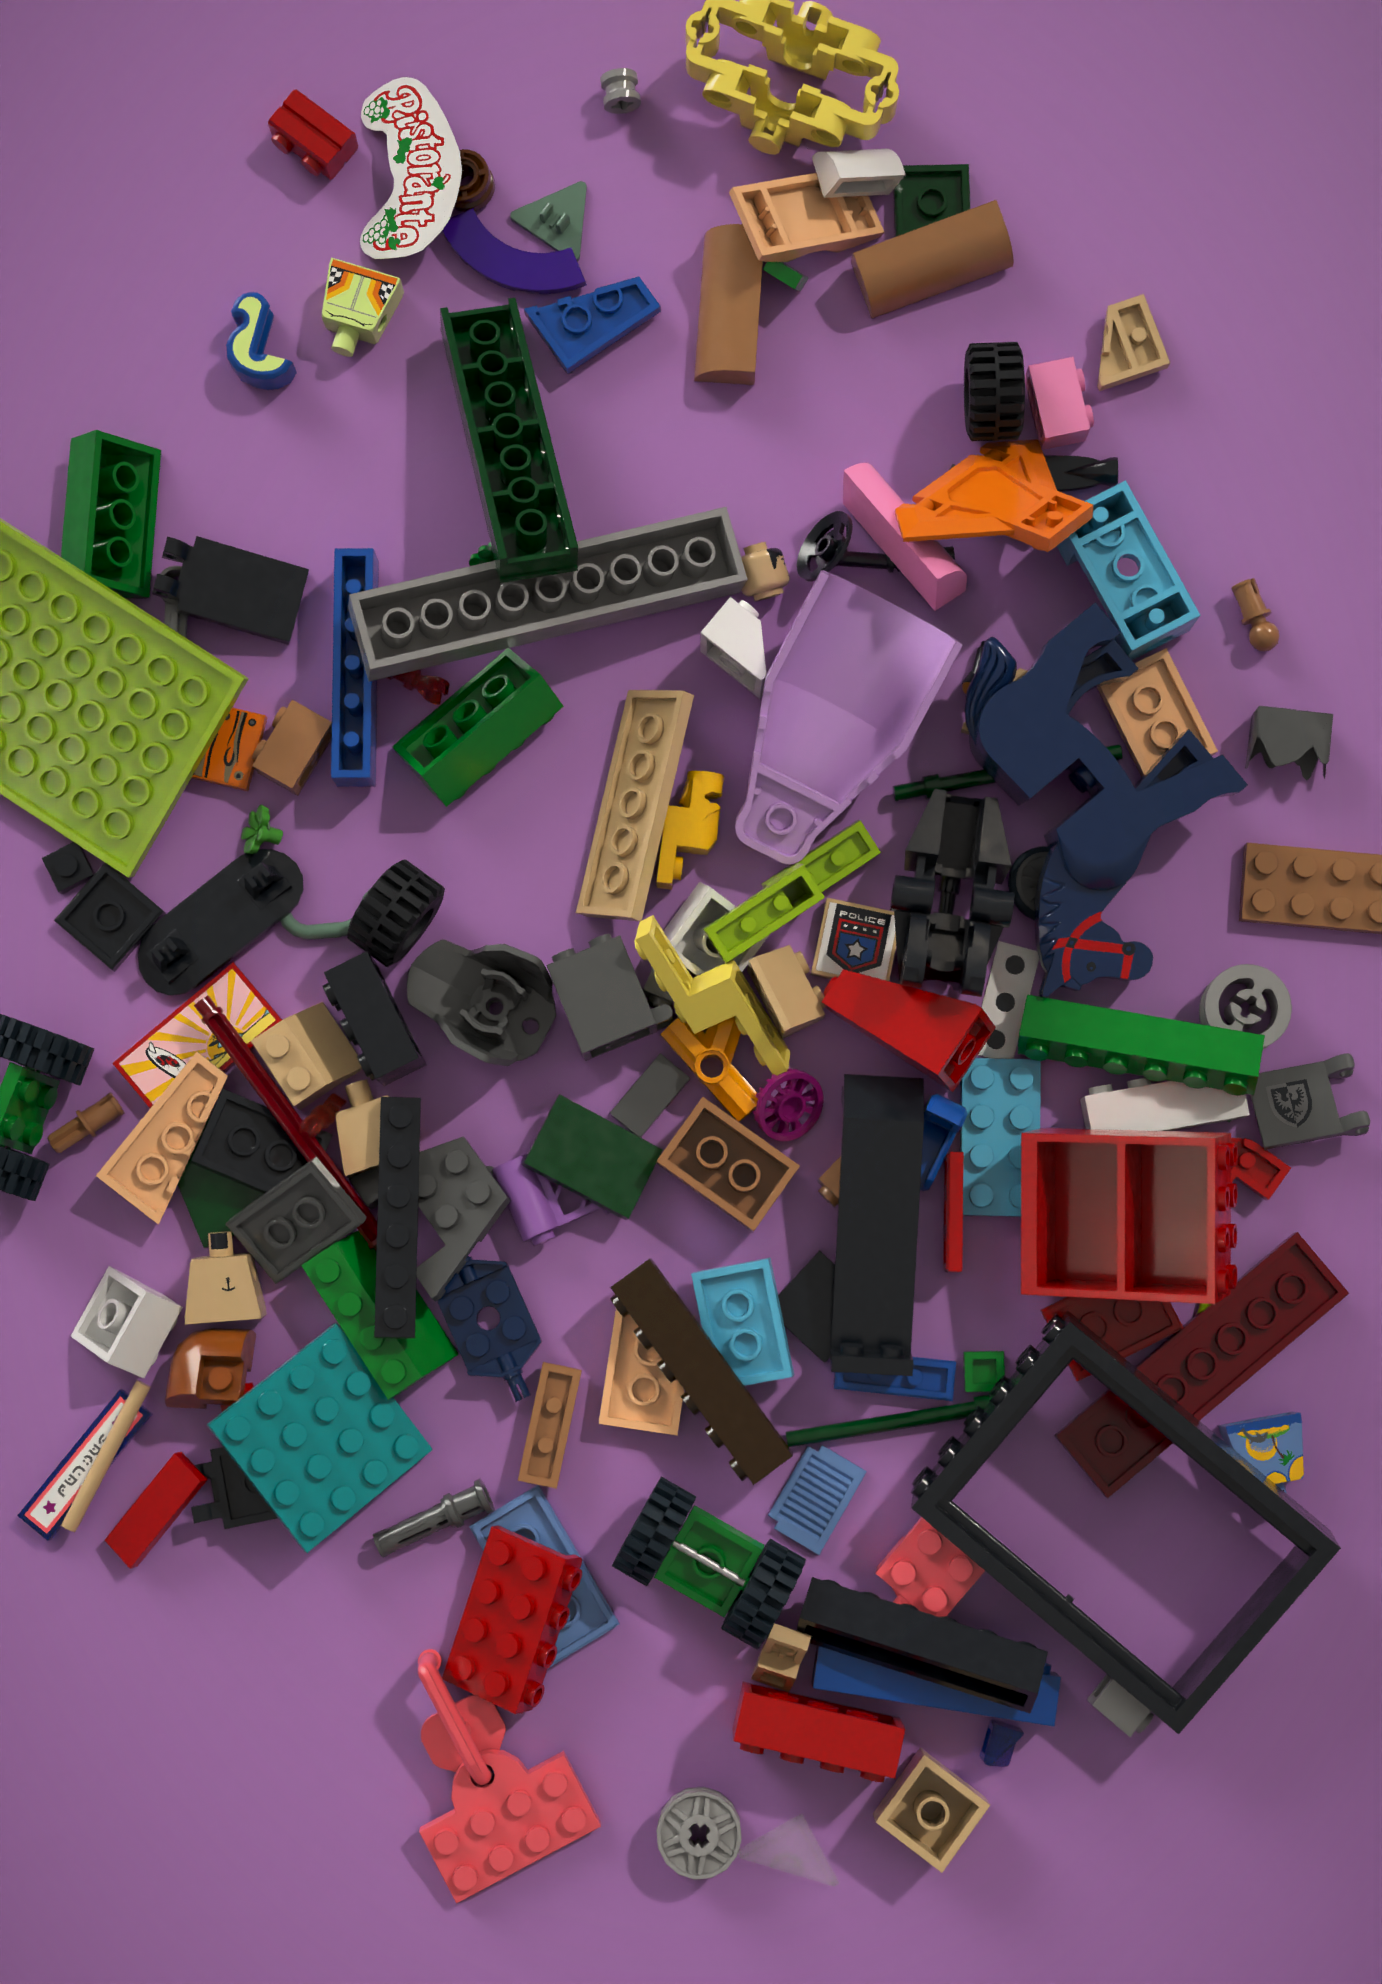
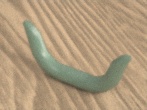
M290 913L280 922L293 936L315 940L347 936L351 919L344 922L305 925L298 922Z

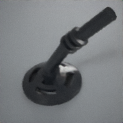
M842 511L828 514L813 527L804 540L797 558V572L806 581H816L821 570L830 572L838 565L887 569L889 573L893 572L894 568L898 572L900 570L886 554L847 551L853 524L850 516ZM844 527H846V539L843 536ZM943 547L955 560L954 547ZM816 557L818 567L812 572L810 568L811 558Z

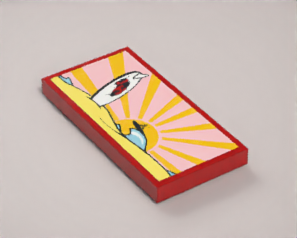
M234 962L112 1063L149 1108L153 1106L197 1051L224 1073L235 1065L208 1026L203 1024L201 1021L203 1017L194 1007L204 997L209 996L217 1007L221 1006L224 1015L250 1050L255 1048L251 1040L283 1020Z

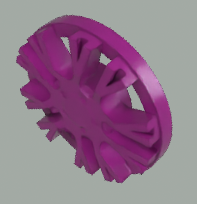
M789 1068L787 1072L777 1076L775 1074L771 1075L772 1078L766 1080L768 1084L764 1089L762 1087L759 1088L760 1092L756 1094L758 1098L756 1110L753 1111L759 1128L770 1138L777 1141H791L806 1134L819 1119L824 1103L823 1091L819 1082L804 1071ZM787 1081L786 1086L781 1088L780 1084ZM810 1083L813 1089L802 1094L805 1087ZM776 1089L778 1093L773 1097L771 1093ZM767 1100L771 1101V1105L765 1108ZM815 1100L814 1104H806L808 1101ZM804 1112L809 1113V1118L804 1124H801L798 1119L802 1117ZM780 1121L778 1131H772L771 1129ZM789 1123H791L792 1127L791 1132H789Z

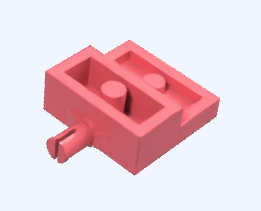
M921 1517L906 1536H902L879 1563L875 1574L893 1588L897 1596L893 1603L899 1605L908 1604L916 1607L921 1612L937 1617H946L985 1570Z

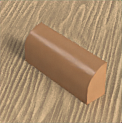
M997 200L856 251L851 259V265L871 319L1013 267L1014 263L1011 241Z
M743 224L716 226L709 229L704 235L694 381L754 385L763 261L758 260Z

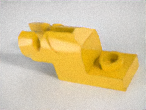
M708 771L687 772L686 783L678 803L682 804V807L668 806L662 834L656 881L657 888L672 890L673 879L681 880L684 857L676 856L677 852L708 855L715 845L721 808L717 803H710L709 800L722 797L724 775Z

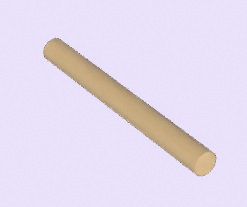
M136 1380L61 1524L65 1529L76 1532L151 1388L149 1385Z

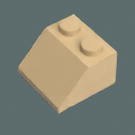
M788 945L756 956L748 961L747 972L782 1039L824 1019L825 1013L823 1009L826 1007L822 1003L824 999L823 993L818 985L813 988L811 987L805 975L810 972V969L801 951L794 953L791 946Z
M323 1002L283 1019L251 1040L292 1105L299 1110H302L362 1070L357 1058L358 1054Z

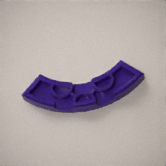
M473 208L451 217L442 230L454 252L467 266L469 265L488 281L513 291L521 290L539 292V294H556L572 291L587 285L572 247L550 253H532L513 248L493 236L481 223Z

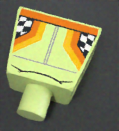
M331 257L322 319L326 329L336 333L331 347L334 352L352 357L358 340L371 344L379 342L404 295L400 278Z

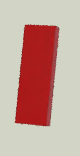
M949 1152L944 1159L943 1270L945 1272H962L964 1152Z
M183 1452L174 1453L104 1541L130 1569L138 1567L208 1479Z

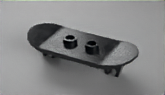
M259 849L257 853L241 855L160 918L144 935L138 952L139 970L145 982L156 992L170 996L186 994L201 985L235 956L288 916L299 904L304 889L303 875L297 863L284 853L272 849Z

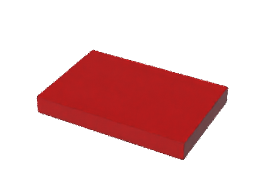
M1065 1297L1040 1310L1046 1323L1055 1314L1062 1317L1068 1310L1124 1358L1183 1328L1171 1302ZM1075 1360L1068 1364L1077 1382L1091 1375Z

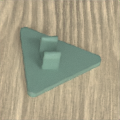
M580 181L511 212V220L556 251L572 247L575 257L579 261L587 185L585 182Z

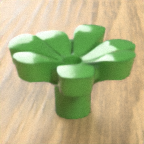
M259 805L257 812L251 810L248 817L250 827H244L242 830L241 839L247 840L244 845V853H257L260 845L264 842L276 845L281 842L283 831L270 827L269 808L263 805Z

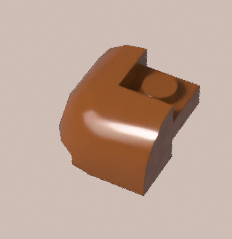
M210 1328L193 1332L179 1343L170 1363L165 1396L166 1406L172 1408L207 1409V1404L232 1405L244 1395L247 1372H251L256 1333L249 1329Z

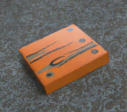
M232 708L193 774L192 779L248 792L254 772L252 765L255 760L252 759V756L263 738L268 719L266 715Z

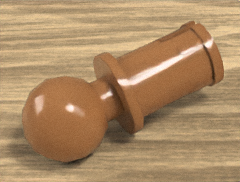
M1255 578L1247 579L1234 585L1231 589L1244 618L1241 622L1243 625L1251 624L1252 626L1249 633L1251 645L1259 651L1266 652L1273 649L1279 641V630L1275 624L1266 621L1265 617L1269 616L1272 612L1270 609H1266Z

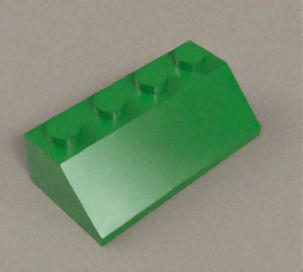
M94 430L71 438L61 557L124 598L147 599L150 596L161 450Z
M507 648L395 743L392 748L425 786L447 807L453 801L461 798L467 789L483 775L490 773L496 764L512 750L522 746L526 738L540 726L550 722L554 715L564 706L541 674L511 649Z
M356 1231L329 1246L301 1266L387 1399L390 1400L458 1356L459 1353L417 1288L415 1339L374 1338L376 1252L373 1248L369 1249L367 1246L369 1244L361 1233Z

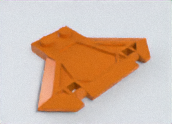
M1038 439L988 442L980 447V453L983 455H969L915 494L912 501L916 504L903 503L895 509L903 542L1006 535L1031 545L1034 549L1050 552L1091 520L1093 516V504L1057 491Z

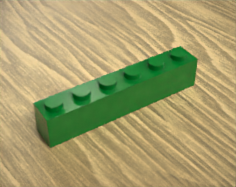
M1027 995L1019 1032L1018 1054L1026 1055L1028 1058L1036 1061L1046 1059L1061 1061L1076 1068L1085 1066L1101 1068L1116 1075L1129 1073L1144 1076L1151 1081L1169 1080L1181 1082L1188 1087L1196 1089L1204 1087L1215 1088L1236 1096L1244 1094L1254 1095L1265 1035Z

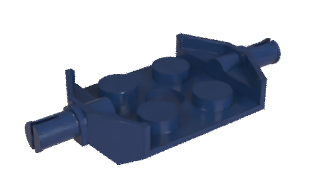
M467 1256L465 1259L466 1264L458 1274L455 1273L444 1288L446 1292L437 1301L465 1363L468 1375L503 1377L504 1381L507 1380L515 1402L520 1401L523 1398L517 1384L524 1398L531 1395L521 1373H523L522 1368L542 1343L541 1337L507 1262L473 1260L472 1256ZM485 1307L495 1308L500 1315L498 1326L492 1330H485L478 1323V1314Z

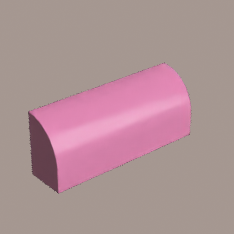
M859 463L845 469L843 505L932 609L936 611L964 593L967 585L966 573L937 540L903 542L895 509L904 502L877 470L869 463Z

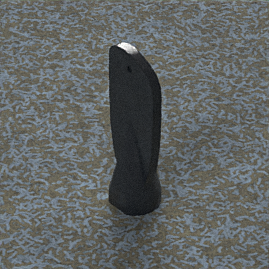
M1044 456L1056 489L1059 492L1086 489L1099 484L1110 487L1118 484V457H1110L1100 461L1081 456Z

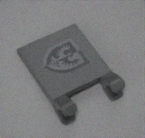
M1341 1054L1325 1061L1259 1073L1255 1093L1250 1095L1264 1150L1342 1135L1358 1136L1369 1131L1370 1118L1366 1111L1354 1112L1339 1118L1329 1078H1347L1353 1075L1355 1063L1351 1054Z

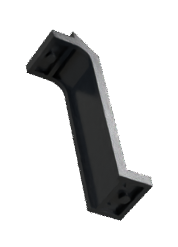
M844 1074V1086H842L841 1096L843 1126L830 1344L831 1372L913 1376L911 1341L924 1131V1078Z

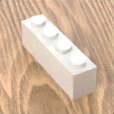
M1146 1078L1127 1081V1089L1113 1091L1112 1084L1088 1088L1089 1095L1080 1099L1085 1129L1172 1131L1240 1119L1250 1115L1246 1094L1236 1096L1228 1094L1224 1090L1209 1087L1196 1089L1188 1087L1184 1083L1169 1080L1152 1084L1151 1080Z

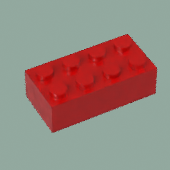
M743 1681L732 1731L733 1741L740 1743L739 1749L743 1751L764 1754V1749L780 1752V1759L803 1764L804 1759L808 1758L821 1762L820 1768L828 1771L844 1773V1769L847 1767L861 1771L860 1777L864 1779L884 1782L885 1777L894 1779L896 1777L905 1727L899 1717Z

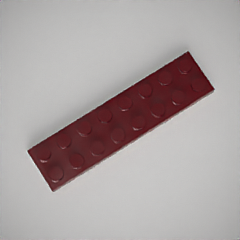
M1294 1232L1239 1278L1236 1288L1231 1289L1229 1296L1216 1304L1207 1305L1188 1321L1180 1331L1174 1333L1135 1367L1200 1421L1345 1298L1349 1292L1300 1234ZM1109 1389L1054 1435L1106 1498L1113 1495L1173 1444V1442Z

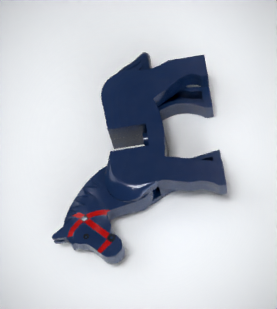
M1096 602L1042 647L1029 671L1017 681L1013 682L1017 671L1016 660L997 638H988L983 646L980 664L966 693L965 720L969 731L971 752L977 763L1018 806L1031 799L1066 768L1071 772L1068 777L1077 790L1081 793L1087 791L1091 796L1044 835L1049 852L1041 869L1035 897V940L1039 960L1045 972L1039 989V997H1047L1059 987L1080 991L1082 985L1090 983L1096 978L1131 981L1140 979L1150 972L1153 964L1151 950L1141 942H1123L1119 933L1102 921V911L1136 871L1150 836L1157 828L1196 811L1210 799L1233 796L1248 786L1224 755L1213 758L1190 729L1184 731L1150 767L1149 771L1133 786L1129 777L1111 752L1087 728L1069 716L1073 706L1083 694L1105 684L1123 682L1139 669L1114 640L1121 632ZM1101 646L1100 648L1086 656L1087 652L1090 649Z

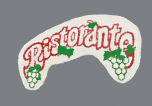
M402 77L394 79L374 91L365 99L361 111V119L366 128L374 131H383L387 135L390 170L394 177V188L390 198L367 223L360 238L362 250L374 259L407 257L423 251L448 223L461 183L462 164L460 151L438 102L419 80Z

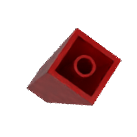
M844 969L838 977L835 976L829 981L823 993L824 999L822 1003L831 1013L951 1092H954L996 1028L985 1011L974 1003Z

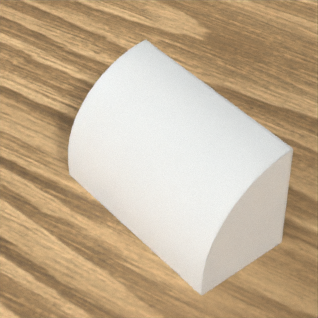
M890 149L821 151L812 156L824 198L889 195L906 175L900 158Z

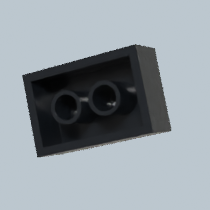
M367 951L324 972L328 983L322 985L331 1005L335 1006L337 1011H343L346 1018L340 1020V1024L348 1040L352 1041L354 1046L359 1044L363 1053L358 1055L357 1058L367 1077H370L372 1081L376 1079L386 1086L426 1066L421 1052L376 961Z

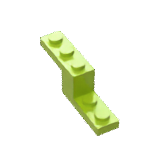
M857 820L808 852L801 861L796 864H790L763 882V890L703 930L723 961L727 963L824 899L825 896L822 893L824 890L881 852L861 820Z

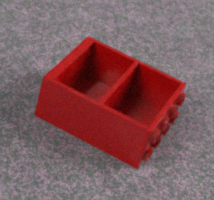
M1040 1128L1021 1133V1295L1216 1304L1229 1296L1231 1289H1235L1237 1285V1267L1235 1264H1231V1248H1236L1237 1225L1231 1224V1208H1235L1237 1205L1238 1191L1237 1184L1231 1183V1167H1236L1238 1148L1237 1143L1231 1142V1133Z

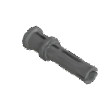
M481 1479L475 1480L474 1486L455 1495L448 1493L440 1499L441 1503L374 1533L373 1540L380 1555L384 1558L400 1548L449 1526L453 1528L462 1527L465 1520L484 1511L488 1514L494 1512L492 1499Z

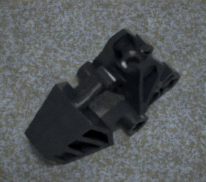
M934 789L905 849L904 870L913 871L914 877L895 875L890 910L894 911L900 985L921 988L923 981L938 980L950 984L953 990L958 991L960 994L982 996L987 964L1003 928L1010 927L1015 898L1014 892L994 889L995 884L1002 885L1012 867L997 798L987 796L983 799L967 798L946 794V790ZM935 875H940L938 892H941L938 912L931 911L935 891ZM961 878L973 880L969 919H964L960 915H953L956 895H959Z

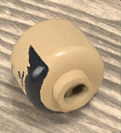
M766 542L743 548L745 556L741 558L748 580L741 589L742 593L746 596H753L755 602L783 594L782 587L789 583L790 577L782 551L778 548L767 549Z

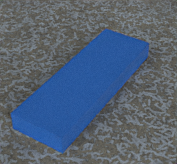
M913 1357V1376L835 1372L833 1388L953 1401L956 1361Z

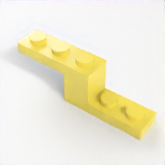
M654 915L640 921L634 940L635 948L639 956L643 960L648 959L653 967L655 980L659 988L663 992L668 991L673 999L674 1009L682 1023L687 1022L693 1033L696 1034L734 1017L741 1034L744 1036L748 1034L753 1042L754 1053L758 1062L762 1066L767 1065L772 1075L775 1074L777 1076L787 1072L790 1050L734 959L692 978Z

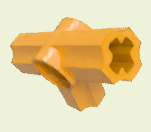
M734 1017L707 1028L706 1033L700 1031L696 1034L693 1033L687 1022L682 1023L677 1018L660 1034L692 1070L698 1081L707 1087L738 1122L742 1121L756 1109L758 1101L756 1097L757 1092L731 1064L741 1036ZM713 1057L721 1061L723 1071L719 1076L710 1078L702 1073L701 1064L705 1059Z

